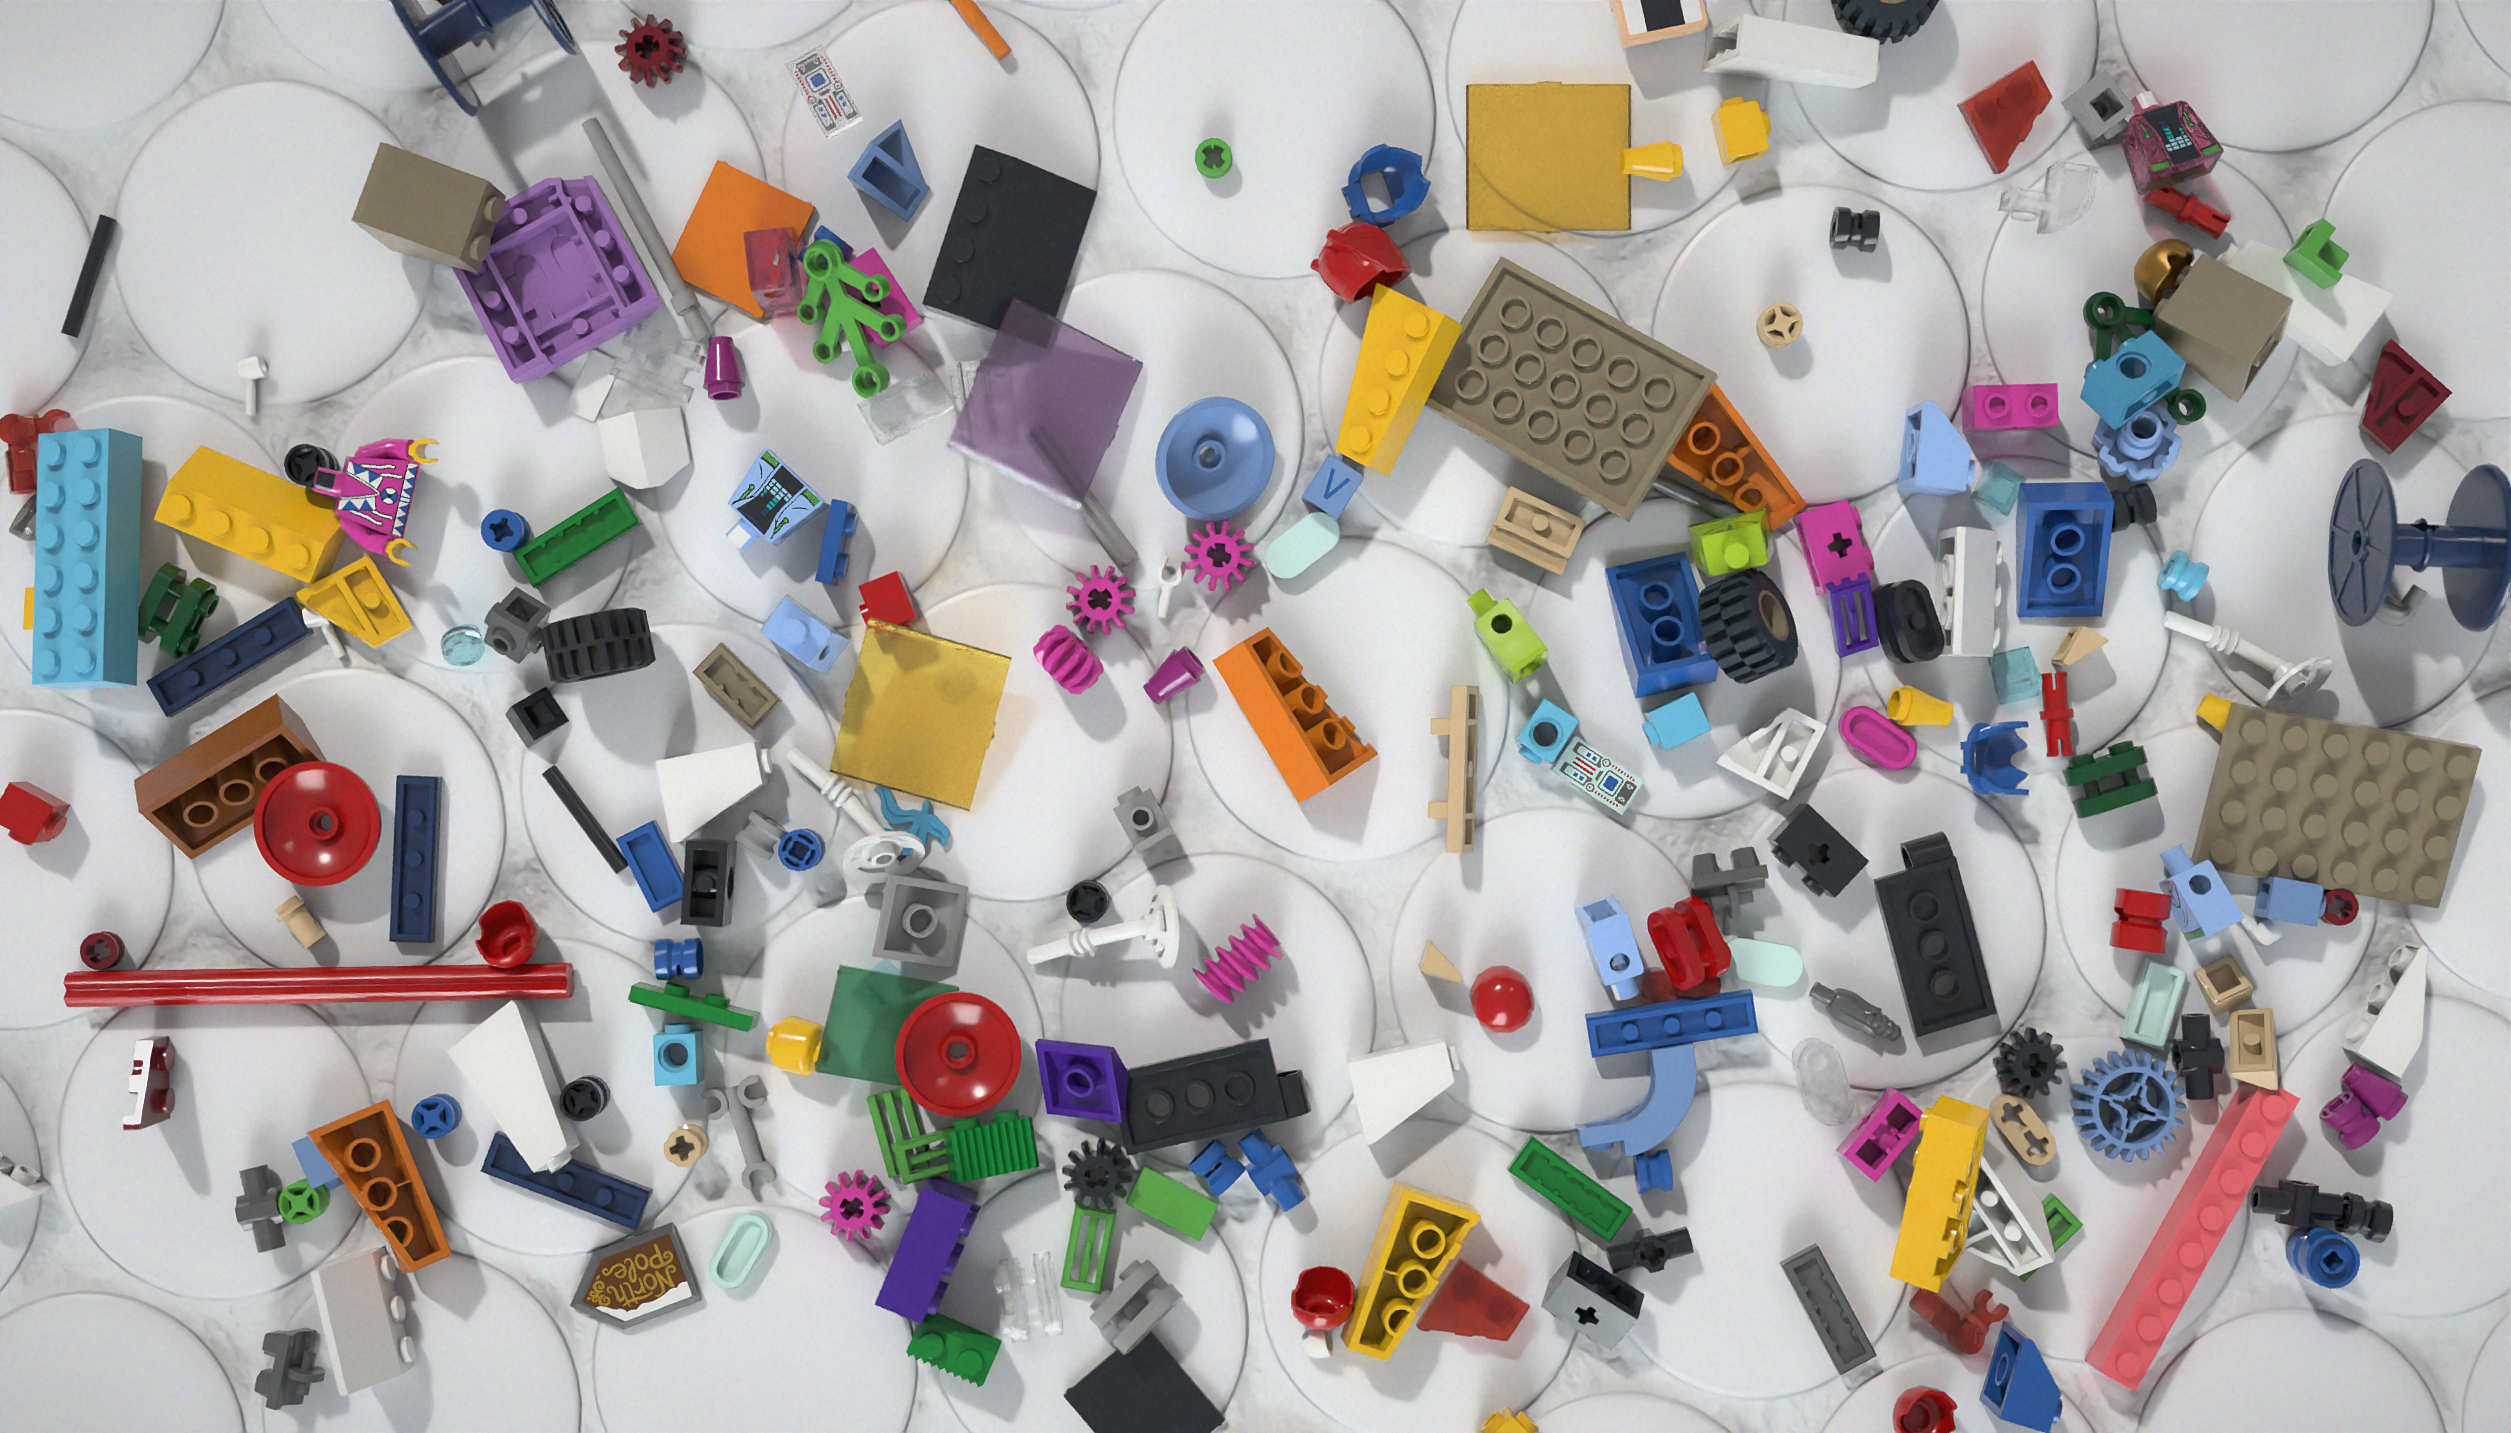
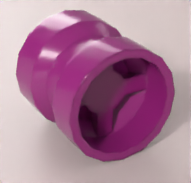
M2351 1091L2344 1092L2328 1102L2321 1110L2319 1118L2328 1128L2339 1132V1141L2348 1150H2355L2375 1137L2381 1128V1123L2372 1113L2363 1111L2360 1099Z

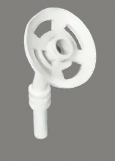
M2167 611L2163 618L2162 626L2205 641L2207 647L2213 648L2215 646L2217 651L2221 652L2224 649L2225 654L2230 655L2234 652L2273 673L2272 679L2275 683L2268 691L2261 708L2283 712L2292 711L2321 688L2329 678L2334 667L2333 660L2327 655L2316 656L2295 665L2293 662L2287 663L2239 637V632L2235 630L2230 633V629L2227 627L2222 629L2221 625L2218 624L2212 627L2172 611ZM2316 669V671H2315L2314 674L2311 676V678L2308 679L2307 677H2308L2310 671Z
M797 746L788 753L785 759L820 787V794L823 796L828 794L827 799L830 802L835 800L834 805L837 808L842 806L867 835V837L851 845L843 854L841 864L843 872L847 877L861 883L887 882L888 873L907 875L921 864L925 857V848L920 838L907 832H886L852 793L853 788L851 786L846 788L844 780L838 781L839 776L837 774L831 776ZM862 846L860 853L853 856L854 852ZM903 848H912V851L905 859L900 862L896 859L901 854ZM863 864V865L868 866V867H884V868L868 869V868H863V867H860V866Z
M1160 884L1152 898L1149 914L1142 915L1141 919L1096 929L1087 926L1075 932H1068L1063 939L1028 949L1027 959L1031 965H1035L1068 954L1079 956L1089 951H1095L1098 945L1142 936L1144 940H1151L1154 954L1163 968H1172L1178 956L1180 940L1179 913L1174 892L1168 884Z

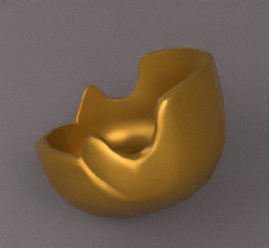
M2166 239L2152 245L2140 256L2134 267V281L2137 289L2152 305H2158L2161 301L2163 290H2177L2174 285L2180 272L2187 264L2190 265L2194 260L2193 249L2182 240Z

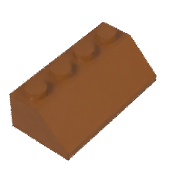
M276 693L135 779L134 786L138 811L192 860L253 823L258 799L266 785L277 774L299 763L327 760L303 720Z

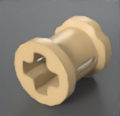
M686 1124L679 1127L669 1135L668 1140L664 1143L666 1159L677 1167H687L694 1164L696 1160L706 1153L709 1146L708 1136L700 1126L695 1124ZM685 1139L686 1142H693L695 1148L688 1152L686 1148L680 1149L678 1143Z

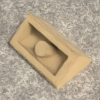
M2273 1008L2229 1010L2231 1077L2267 1089L2278 1090L2276 1032Z

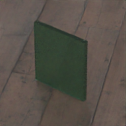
M840 964L837 970V978L818 1058L815 1062V1071L903 1087L895 1063L896 1041L903 1023L910 1013L924 1001L938 994L959 991L960 987Z

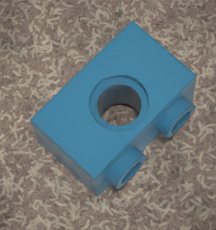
M2149 330L2137 339L2131 337L2117 349L2115 355L2105 362L2101 359L2092 364L2084 374L2085 382L2080 398L2114 430H2117L2179 385L2187 362L2152 330Z

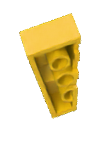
M1376 283L1335 451L1389 477L1464 326L1441 312Z
M1941 1095L1932 1108L1926 1107L1923 1111L1919 1123V1132H1923V1136L1913 1158L1912 1166L1915 1169L1906 1196V1206L1891 1264L1890 1277L1938 1293L1961 1258L1965 1249L1991 1110Z
M1398 1180L1394 1181L1355 1292L1352 1313L1345 1322L1340 1335L1348 1349L1384 1361L1389 1360L1416 1318L1417 1310L1427 1295H1431L1437 1286L1439 1276L1449 1261L1453 1260L1462 1247L1461 1243L1471 1227L1474 1228L1482 1215L1472 1205Z

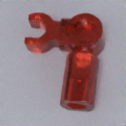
M52 409L41 418L37 414L21 416L11 413L0 419V438L8 443V450L4 453L10 494L37 493L38 467L35 449H31L30 445L38 442V434L56 433L54 429L55 422L61 418H69V412L61 409Z
M1650 967L1641 974L1639 979L1641 988L1639 1003L1641 1005L1666 1002L1669 1000V996H1674L1675 1000L1719 994L1721 979L1720 977L1704 978L1701 984L1688 990H1681L1671 982L1664 969Z
M1920 1288L1909 1301V1307L1940 1334L1947 1333L1946 1337L1951 1347L1969 1355L1975 1354L1982 1349L1985 1337L1990 1332L1988 1327L1992 1322L2003 1320L2009 1311L2008 1306L1999 1303L1995 1310L1988 1312L1986 1305L1993 1296V1293L1986 1289L1977 1293L1973 1302L1974 1309L1971 1313L1966 1312L1961 1319L1960 1313L1933 1291Z

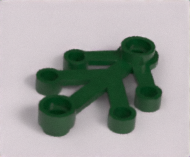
M2098 292L2090 296L2084 304L2083 317L2086 324L2094 330L2093 361L2088 363L2085 372L2096 361L2102 359L2105 362L2110 358L2112 337L2119 346L2131 337L2139 338L2133 334L2126 324L2143 325L2146 331L2152 330L2154 332L2156 324L2152 319V315L2156 307L2152 310L2127 307L2119 296L2109 292ZM2098 308H2102L2106 312V320L2101 317ZM2177 386L2163 396L2168 403V413L2179 425H2189L2201 419L2206 412V401L2203 395L2194 389L2181 391ZM2179 403L2186 407V416L2181 412Z

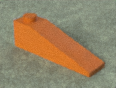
M1715 382L1667 461L1744 512L1765 508L1769 527L1775 531L1807 506V504Z

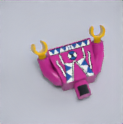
M385 438L360 446L355 452L354 457L346 456L342 472L318 467L314 479L313 492L336 497L333 513L340 516L341 528L362 548L389 557L393 562L404 567L411 566V563L401 559V552L406 547H411L415 550H418L416 544L403 539L420 464H436L439 459H428L425 455V448L428 444L439 445V442L435 439L421 438L416 441Z

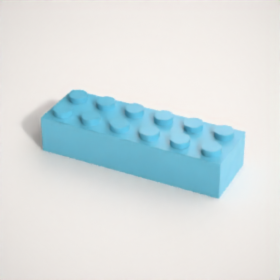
M112 428L38 434L32 685L63 690L137 686L143 441L141 436Z

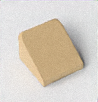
M2085 626L2070 627L2052 658V664L2056 666L2070 665L2103 646L2109 640Z
M1427 938L1419 964L1421 972L1453 983H1461L1463 976Z
M2232 954L2193 972L2214 1016L2239 1006L2252 998L2253 986Z

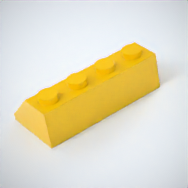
M201 445L169 480L154 516L156 521L309 584H314L330 575L347 534L341 528L340 516L333 513L335 500Z

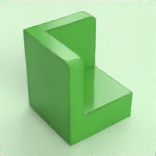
M2322 218L2305 228L2282 260L2317 286L2325 289L2339 282L2343 276L2339 270L2349 258V253L2329 239L2336 227Z

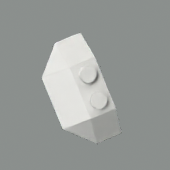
M1987 1130L1965 1249L1991 1263L2006 1267L2009 1272L2020 1276L2053 1262L2056 1256L2042 1202L1997 1135Z

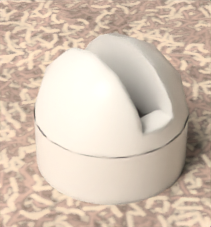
M1308 1327L1302 1333V1349L1307 1355L1312 1358H1324L1333 1355L1334 1346L1331 1330H1314Z

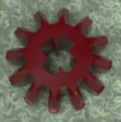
M653 14L647 15L645 26L637 18H632L631 25L634 31L629 33L624 29L619 30V36L626 43L619 44L614 48L616 54L623 57L618 63L619 68L623 72L630 71L629 79L635 84L644 79L649 88H655L658 76L666 85L671 84L672 79L668 72L672 69L676 73H682L684 68L676 59L688 56L686 48L678 46L684 40L683 34L680 31H672L673 24L668 19H664L658 24L657 18ZM652 44H655L659 51H653L651 58L648 59L644 52L651 51Z

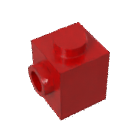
M896 570L858 586L865 604L859 606V609L868 629L875 627L876 632L880 634L888 632L890 638L914 629L911 622L920 619V616L902 572Z
M27 781L9 782L0 798V825L10 830L8 833L10 838L22 844L31 846L33 843L49 842L58 837L67 823L65 814L70 804Z

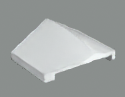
M681 407L633 411L598 421L608 477L640 490L663 486L681 469L691 463Z

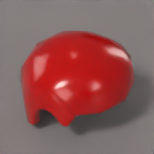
M506 900L494 904L478 920L481 928L480 940H475V944L483 959L493 967L511 968L520 965L530 959L539 944V925L521 902Z
M1492 966L1477 975L1470 989L1469 997L1476 1018L1482 1026L1494 1033H1513L1525 1026L1532 1017V1012L1535 1008L1532 989L1526 977L1509 966Z
M1317 1266L1306 1269L1299 1274L1297 1286L1291 1293L1293 1315L1301 1324L1311 1329L1334 1330L1346 1322L1352 1313L1355 1285L1349 1274L1336 1267Z
M1919 1385L1906 1389L1897 1398L1892 1414L1895 1433H1951L1956 1429L1954 1410L1958 1409L1957 1404L1947 1393L1937 1388Z

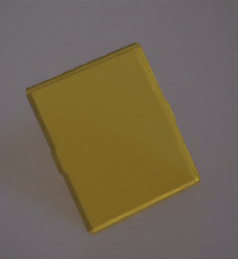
M1552 81L1536 82V84L1466 85V230L1536 231V233L1545 234L1561 233V231L1631 230V174H1620L1618 167L1620 150L1631 149V85L1562 84V82Z
M870 617L853 681L850 682L849 688L845 693V711L829 772L970 811L987 748L989 749L991 740L995 737V718L1012 657Z

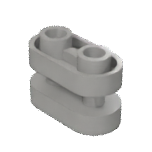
M1137 1259L1133 1261L1119 1275L1123 1282L1112 1293L1108 1289L1105 1290L1090 1305L1094 1312L1089 1319L1100 1331H1103L1112 1324L1120 1332L1112 1343L1123 1355L1128 1354L1183 1298V1295L1172 1284H1169L1161 1291L1153 1283L1160 1271L1149 1259L1142 1264ZM1141 1294L1149 1304L1131 1320L1124 1311Z

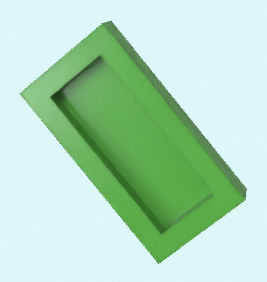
M1145 1164L1126 1204L1200 1242L1219 1202Z

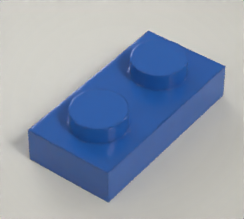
M832 499L815 578L817 582L837 586L839 578L846 577L850 555L844 553L847 537H854L858 523V513L853 512L854 505L849 502Z

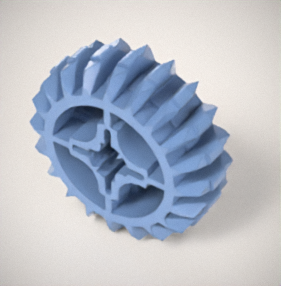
M2125 1048L2122 1056L2117 1051H2108V1064L2099 1057L2093 1058L2092 1061L2096 1071L2092 1072L2083 1068L2080 1073L2088 1079L2085 1085L2080 1083L2073 1084V1089L2082 1093L2081 1099L2074 1098L2069 1101L2072 1107L2082 1110L2072 1117L2075 1124L2084 1125L2079 1132L2080 1137L2085 1140L2092 1139L2090 1147L2097 1152L2104 1149L2105 1156L2113 1160L2119 1153L2121 1159L2125 1162H2132L2135 1153L2138 1158L2147 1160L2149 1159V1147L2157 1153L2164 1152L2160 1140L2164 1138L2170 1142L2176 1141L2175 1135L2169 1130L2172 1125L2176 1127L2184 1126V1122L2176 1118L2175 1114L2187 1109L2186 1104L2175 1101V1098L2185 1093L2183 1087L2172 1085L2178 1077L2177 1074L2171 1070L2165 1071V1061L2159 1058L2152 1061L2151 1053L2141 1051L2137 1056L2135 1050ZM2130 1073L2129 1077L2124 1078L2122 1084L2117 1089L2111 1091L2104 1090L2107 1084L2114 1078ZM2147 1078L2155 1089L2157 1108L2150 1106L2147 1102L2148 1086L2145 1085ZM2113 1099L2123 1102L2125 1099L2134 1102V1105L2143 1108V1111L2133 1108L2131 1111L2122 1108V1105L2113 1102ZM2099 1102L2106 1104L2109 1108L2110 1119L2108 1123L2111 1124L2109 1132L2105 1129L2100 1119ZM2143 1120H2151V1123L2143 1131L2126 1137L2128 1132H2133L2137 1123Z

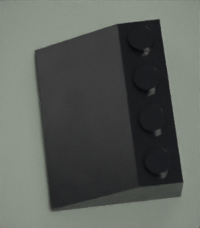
M975 144L922 304L930 312L1046 350L1098 192L1016 157Z

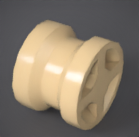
M1776 303L1759 316L1756 324L1757 335L1761 342L1768 347H1784L1800 335L1803 328V319L1799 310L1792 304Z

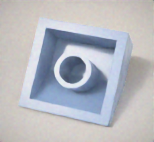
M1925 400L1906 409L1897 491L1948 497L1966 491V486L1971 485L1973 482L1975 461L1970 459L1971 448L1934 401Z

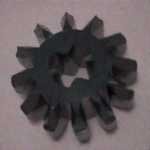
M2027 1027L2023 1036L2018 1031H2011L2009 1033L2011 1045L2002 1041L1997 1043V1047L2005 1052L2004 1057L1993 1058L1994 1065L2005 1067L1996 1075L1997 1080L2002 1083L2009 1082L2007 1091L2013 1095L2022 1090L2023 1097L2027 1099L2034 1098L2036 1089L2044 1096L2050 1095L2048 1082L2050 1081L2057 1085L2062 1083V1079L2055 1075L2056 1069L2063 1070L2068 1067L2065 1061L2055 1059L2064 1051L2062 1045H2051L2053 1036L2050 1033L2044 1031L2038 1036L2036 1029L2032 1027ZM2028 1055L2037 1060L2035 1067L2029 1066L2030 1070L2023 1068L2024 1059L2031 1060Z
M1099 1138L1097 1150L1094 1151L1088 1140L1082 1141L1081 1148L1084 1156L1078 1151L1071 1150L1068 1157L1076 1165H1064L1062 1168V1174L1075 1177L1064 1184L1065 1190L1080 1189L1074 1199L1076 1204L1083 1202L1086 1196L1091 1197L1090 1210L1097 1209L1099 1198L1103 1199L1107 1208L1113 1207L1114 1198L1111 1192L1120 1198H1125L1127 1190L1120 1183H1131L1133 1180V1174L1120 1171L1131 1164L1130 1157L1115 1159L1121 1150L1119 1144H1115L1110 1152L1104 1151L1106 1145L1105 1138ZM1100 1165L1106 1169L1104 1177L1109 1178L1106 1181L1101 1178L1097 1179L1096 1182L1089 1179L1091 1171H1087V1169L1091 1167L1096 1170Z

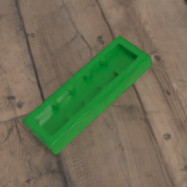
M617 487L515 550L512 554L532 587L538 589L643 523L623 490Z
M644 982L631 985L628 1000L632 1003L744 1032L751 1031L758 1024L760 1012L730 1005L731 998L723 995L706 993L705 998L690 995L691 988L668 982L665 988Z
M1532 1135L1528 1137L1506 1168L1514 1176L1608 1243L1611 1242L1634 1210L1626 1202Z

